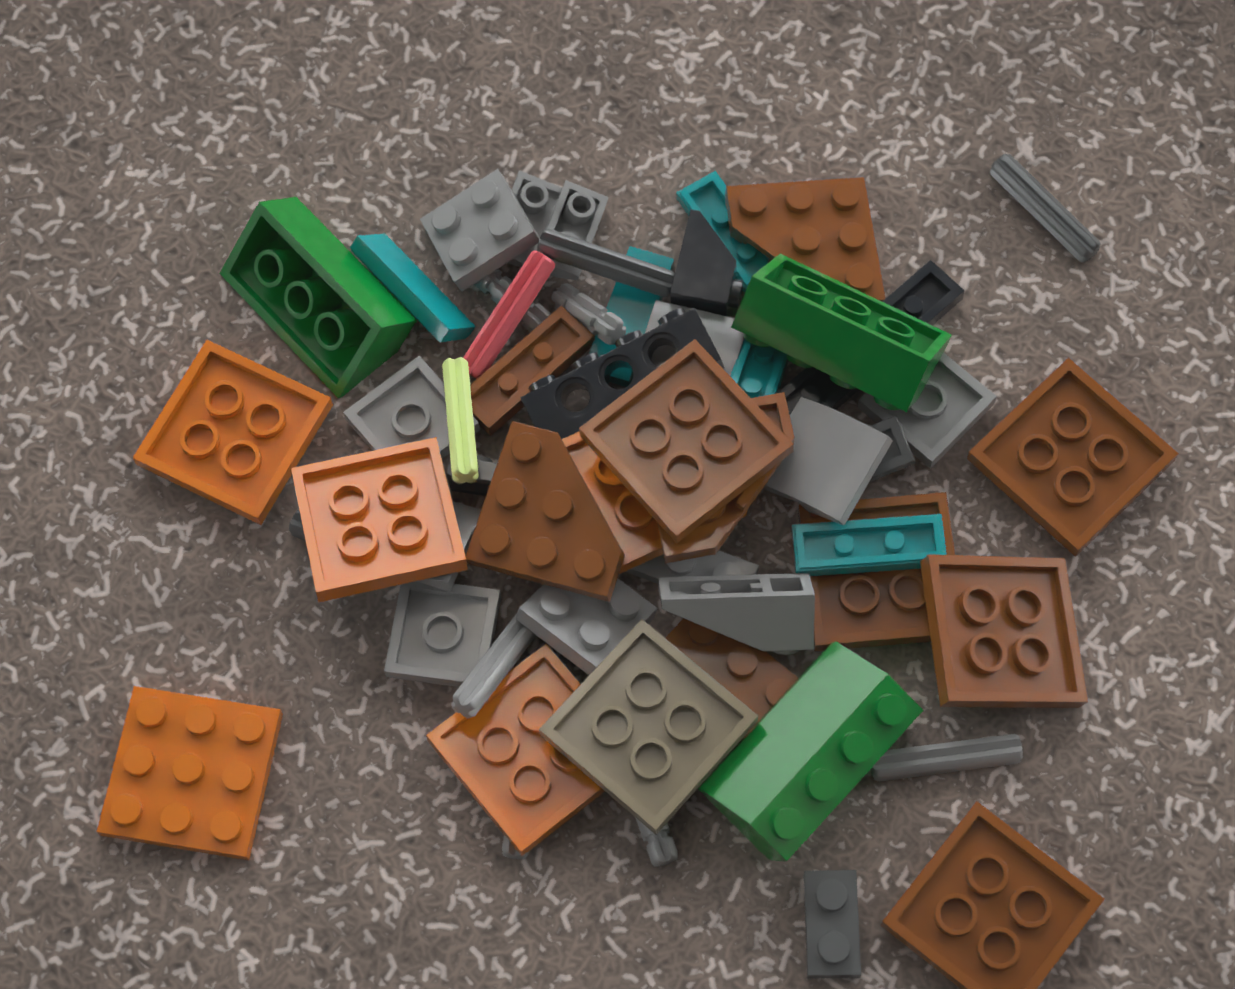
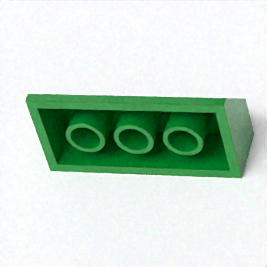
M297 197L260 201L219 273L337 398H342L396 354L417 321Z
M781 253L752 275L731 328L744 333L743 337L756 346H771L785 353L786 358L797 366L803 368L814 367L830 375V380L838 386L846 389L857 388L874 396V401L880 406L894 411L901 409L905 412L919 398L952 336L939 328Z
M833 641L700 785L698 790L770 861H788L924 710L888 673L837 641Z

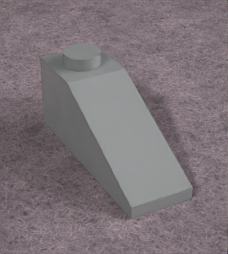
M809 573L658 578L661 608L665 611L761 651H773L777 654L790 655L797 653L799 650H814L815 593Z

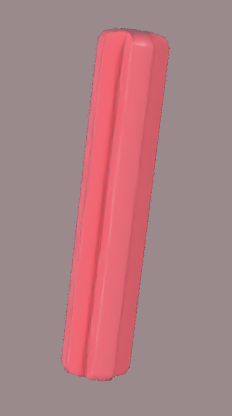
M536 250L530 253L463 358L468 361L469 375L478 379L492 366L554 270L555 263L543 253Z

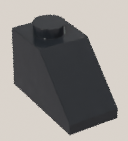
M690 209L670 292L671 304L728 317L730 307L739 308L744 281L736 279L737 261L698 210Z

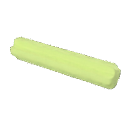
M462 357L456 359L448 358L443 362L442 368L452 479L457 484L473 483L478 479L479 473L468 361Z

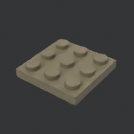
M641 619L539 729L540 736L657 835L758 722V715Z

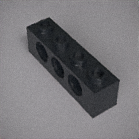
M678 308L662 316L658 320L660 326L644 334L640 330H636L619 338L614 343L616 348L600 357L595 352L578 359L571 365L573 371L557 379L554 375H549L535 381L528 387L530 393L520 398L535 427L557 432L561 439L579 432V428L658 368L659 366L652 363V355L660 346L670 345L679 352L696 339L722 368L725 367L696 309L693 308L685 312L684 308ZM621 367L631 369L633 371V380L629 386L624 389H613L609 386V377L614 370ZM578 389L588 391L590 400L583 410L578 412L567 410L566 400L571 392Z

